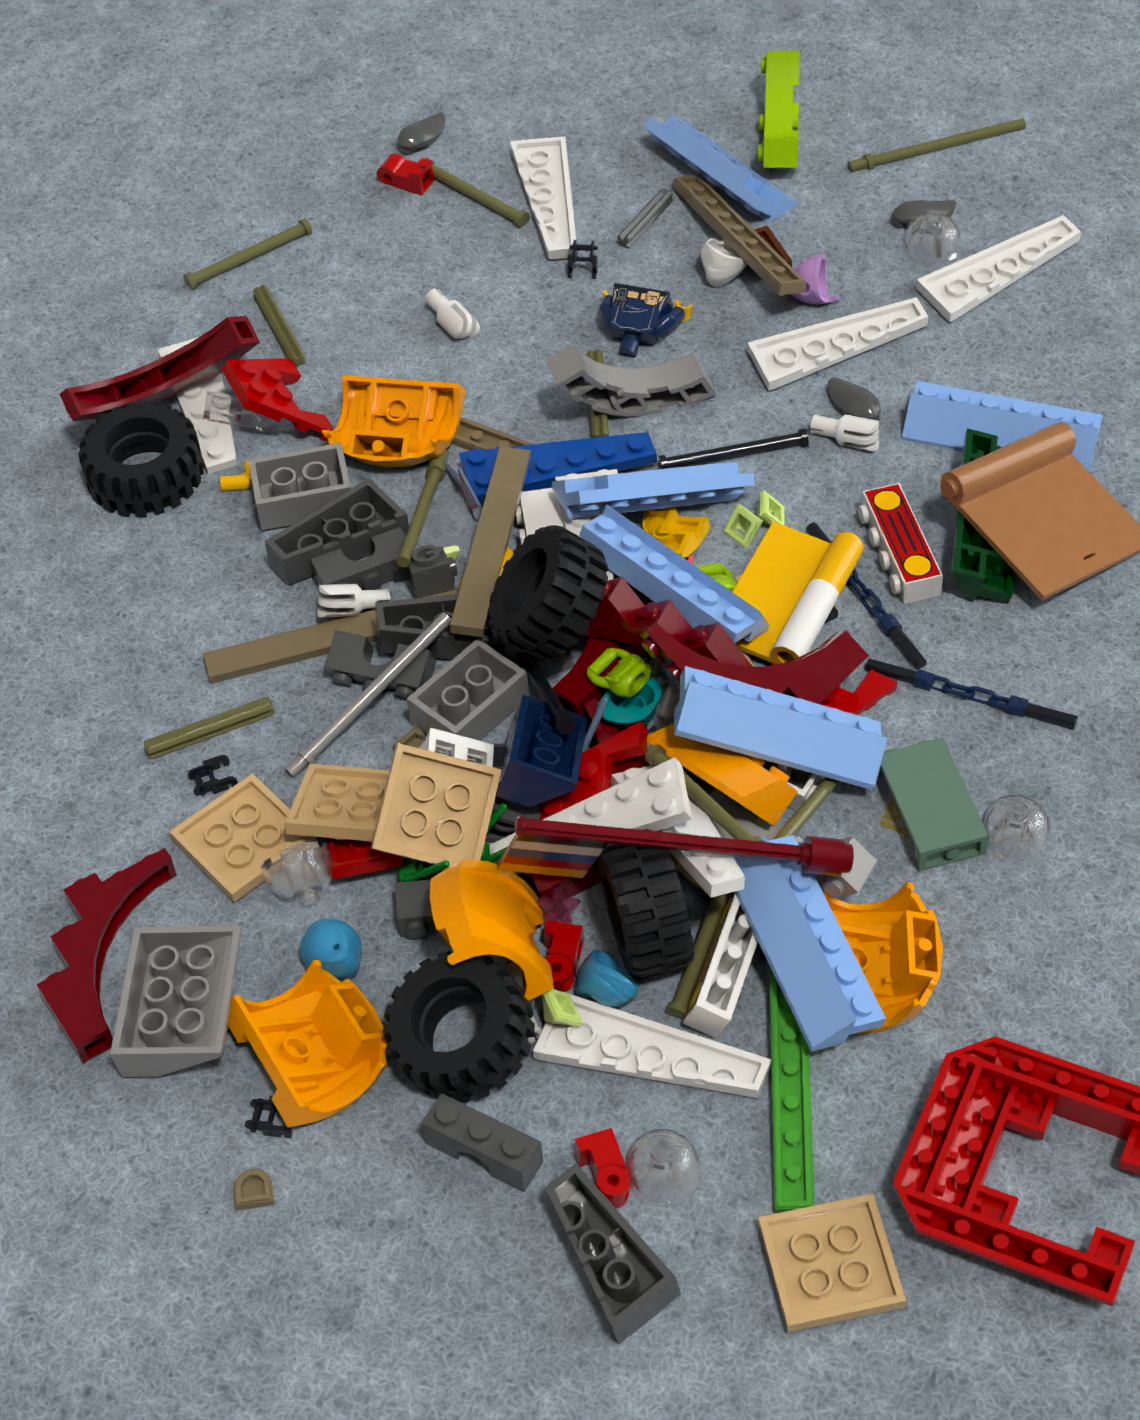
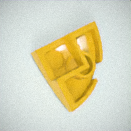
M675 507L645 510L642 522L644 531L683 558L688 557L699 547L711 528L708 517L679 516Z

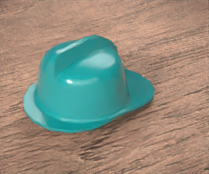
M650 677L641 691L630 698L617 696L608 689L602 699L606 697L609 700L602 718L618 723L620 726H623L624 730L641 721L644 725L649 724L655 716L657 704L661 699L662 689L660 683L653 677Z

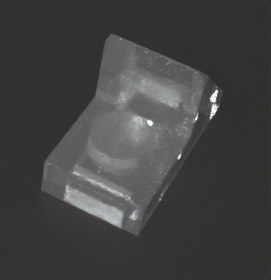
M206 392L203 420L260 431L264 430L265 416L243 408L238 397L225 393Z

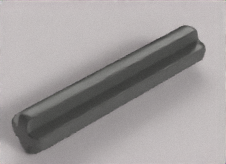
M665 188L661 189L617 236L619 240L618 245L630 248L672 203L673 193Z

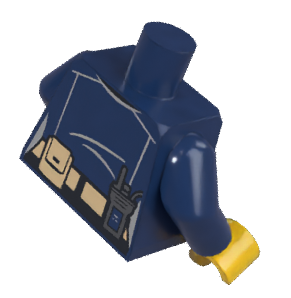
M614 283L612 295L608 294V290L603 291L604 299L599 307L604 325L607 329L611 330L613 339L622 341L619 353L625 356L636 357L639 344L654 346L658 338H663L680 321L689 320L692 316L693 305L681 307L682 302L676 300L675 307L673 308L670 292Z

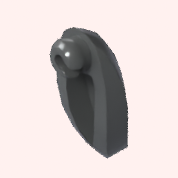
M437 113L404 127L397 139L400 145L399 151L402 154L410 155L413 153L414 148L426 147L437 141L444 129L445 115Z
M907 201L894 209L892 222L898 228H903L907 224L917 226L937 225L952 216L956 207V201Z
M836 377L830 378L828 381L830 397L836 408L843 415L879 421L881 407L878 399L872 392Z

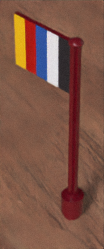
M521 815L515 822L516 834L500 858L497 870L583 878L607 844H619L794 861L801 865L804 873L840 876L842 873H849L851 871L854 850L852 844L845 843L843 839L806 836L803 843L791 845L527 819L524 815Z

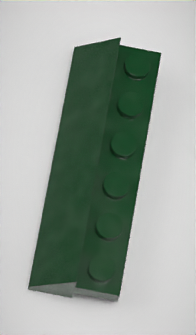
M967 428L962 465L1002 448L997 446L998 436ZM957 510L951 576L972 602L976 596L1008 604L1013 595L1014 570Z

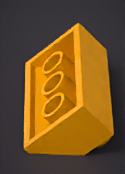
M674 723L649 734L647 737L648 744L651 746L661 745L666 750V756L671 759L675 757L684 768L774 827L798 792L787 784L790 778L788 775L774 766L769 771L764 769L763 765L766 761L763 759L742 755L738 752L674 735Z

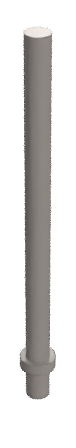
M444 612L436 618L305 749L301 747L297 751L299 755L285 770L295 778L308 764H314L316 762L314 758L450 625L451 618Z

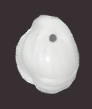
M711 238L702 246V265L706 273V279L711 286L721 287L730 283L747 265L724 240L719 242L715 238Z

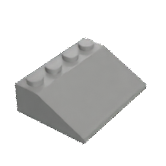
M241 925L134 927L110 1052L121 1077H159L223 1057L243 930Z

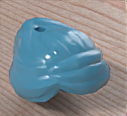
M336 918L321 919L308 927L300 941L299 952L307 968L313 960H320L322 962V969L331 973L342 982L345 979L354 978L359 971L362 943L357 932L344 921Z
M595 949L579 967L576 982V995L579 997L593 1000L608 1007L623 1006L629 1000L637 998L639 985L628 975L621 964L608 954Z

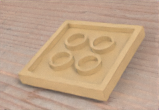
M397 743L371 849L429 864H436L447 860L449 861L448 867L464 859L481 860L502 769Z
M309 764L285 821L286 834L299 835L301 837L334 838L336 840H360L372 843L390 770Z
M253 773L169 831L171 840L233 902H236L318 842L317 837H301L299 835L286 834L285 821L290 809Z
M874 1193L758 1217V1226L787 1333L906 1308V1298Z

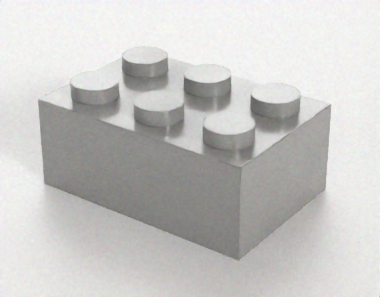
M342 443L248 460L261 530L292 525L351 489Z
M477 638L407 698L410 722L413 726L417 725L426 735H428L430 728L480 741L518 708L523 695L529 696L527 672Z

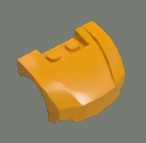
M343 375V406L338 425L333 431L322 430L330 445L342 443L344 454L361 463L383 468L410 467L439 457L449 447L459 428L466 389L459 383Z
M464 859L445 868L430 881V904L436 930L442 934L454 951L448 956V962L454 965L472 957L488 954L504 956L512 960L521 972L524 997L528 1001L554 989L551 966L539 954L538 947L533 939V934L536 933L535 926L544 922L541 900L531 887L516 873L497 870L498 864L489 861Z
M907 881L896 894L887 900L874 904H849L832 897L822 890L886 1017L882 1027L855 1034L877 1033L895 1028L915 1019L926 1005L938 984L941 975L943 952L938 921L934 911L927 910L919 895L913 892L915 886L911 882Z
M313 960L299 981L292 988L277 997L262 1002L244 1000L240 995H233L228 1027L238 1043L250 1042L277 1090L271 1100L287 1127L317 1122L345 1110L377 1083L387 1066L386 1046L388 1042L384 1039L383 1024L375 1008L350 979H345L341 982L331 973L323 970L320 960Z

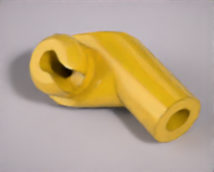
M248 460L244 464L245 471L242 474L220 476L222 492L247 490L253 486Z

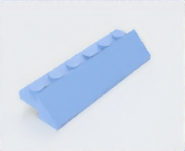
M671 115L666 124L649 118L644 128L653 134L651 136L652 140L668 149L671 154L687 163L690 168L702 174L709 182L721 188L728 196L740 202L747 210L756 214L765 222H770L798 205L797 201L689 123Z
M917 381L914 392L910 395L902 439L963 451L965 432L969 428L998 436L997 446L1004 447L1055 423L1065 422L1072 428L1076 437V445L1072 455L1090 472L1103 415Z
M738 462L552 481V489L568 519L602 515L606 504L619 513L732 501L741 496V493H744V486L755 485L754 472L739 474Z
M606 504L602 515L582 525L579 536L595 545L604 553L610 571L619 577H623L627 583L655 603L671 599L692 628L719 622L734 643L742 638L750 642L768 630L769 624L759 610Z
M687 666L684 667L680 675V700L674 711V735L873 790L888 737L881 735L880 721Z
M765 834L760 837L764 842L798 845L794 835L769 841ZM733 856L745 876L744 889L735 891V894L810 1051L845 1043L851 1034L882 1027L886 1017L814 874L804 873L801 865L794 861L763 858L751 859L749 857Z

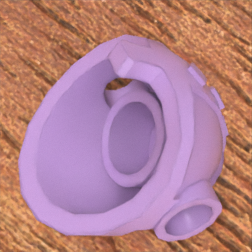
M826 253L806 258L801 261L799 266L794 268L807 282L805 292L791 294L795 299L805 304L815 305L839 300L838 294L828 296Z

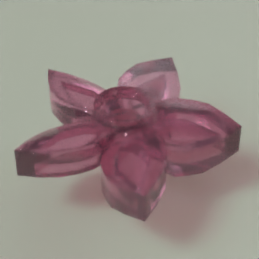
M559 885L554 890L552 899L550 897L538 899L539 906L546 911L544 914V926H546L547 920L557 922L558 919L562 923L572 924V917L568 911L576 908L580 900L575 898L565 899L564 891Z

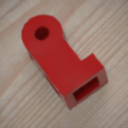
M391 154L377 170V177L383 184L423 196L434 182L432 160L421 158L417 163L406 160L401 155Z
M547 920L544 938L546 948H550L549 955L545 959L551 966L554 990L566 993L574 983L584 944L583 926Z
M612 1128L575 1138L574 1155L578 1166L582 1167L589 1164L597 1188L615 1208L623 1206L629 1197L630 1175Z

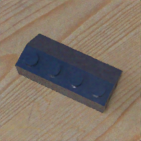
M523 695L509 729L496 796L503 798L510 804H521L531 807L574 791L578 783L588 717L566 710L575 718L576 727L569 734H561L555 728V719L545 702Z

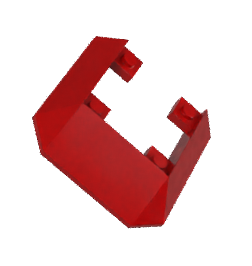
M997 1036L947 1053L893 1180V1187L916 1232L1113 1306L1135 1245L1134 1240L1096 1227L1088 1251L1084 1253L1016 1228L1010 1224L1017 1209L1019 1198L987 1187L984 1183L1005 1129L1009 1128L1043 1140L1052 1114L1126 1140L1127 1142L1118 1168L1140 1175V1086Z

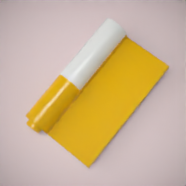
M773 521L733 590L734 594L761 612L768 622L769 628L750 642L743 638L737 641L735 644L739 650L776 665L794 660L809 652L864 551V545L860 538L851 532H840L829 543Z

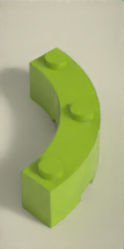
M766 51V57H761V74H766L765 114H759V131H764V144H758V162H763V168H798L799 102H794V85H799L800 51Z

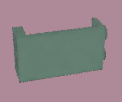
M944 739L924 740L915 745L886 750L883 754L877 779L885 778L915 845L914 863L918 872L985 855L989 835Z

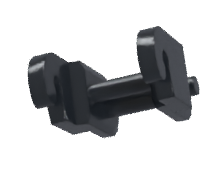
M573 240V245H570L572 255H568V278H572L573 263L578 261L592 263V279H596L598 256L594 255V251L598 250V246H595L594 241H591V245L577 244V241ZM577 251H590V257H577Z
M220 755L202 761L203 765L195 767L188 772V778L195 780L197 785L193 791L196 796H203L210 791L216 794L228 790V784H231L232 787L238 784L237 778L234 776L220 780L215 779L214 770L221 767L220 763L223 762L224 766L230 764L228 756ZM209 775L210 781L203 783L201 777Z
M269 1096V1100L262 1098L251 1100L250 1106L254 1108L252 1120L245 1122L247 1129H250L253 1133L256 1130H261L264 1136L281 1137V1134H284L285 1138L292 1137L293 1131L290 1128L273 1125L275 1113L278 1112L271 1100L273 1096ZM262 1110L270 1111L268 1122L260 1121Z

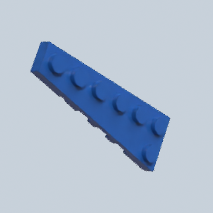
M648 432L511 447L531 450V459L522 492L552 487V481H555V477L566 476L572 473L583 474L603 469L622 471L657 462V453ZM477 448L459 453L464 475L480 503L485 501L499 448L485 450Z

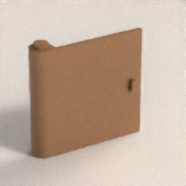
M1058 422L950 470L941 477L940 489L943 496L955 506L1042 601L1140 553V524L1072 455L1076 445V437L1072 428L1065 422Z

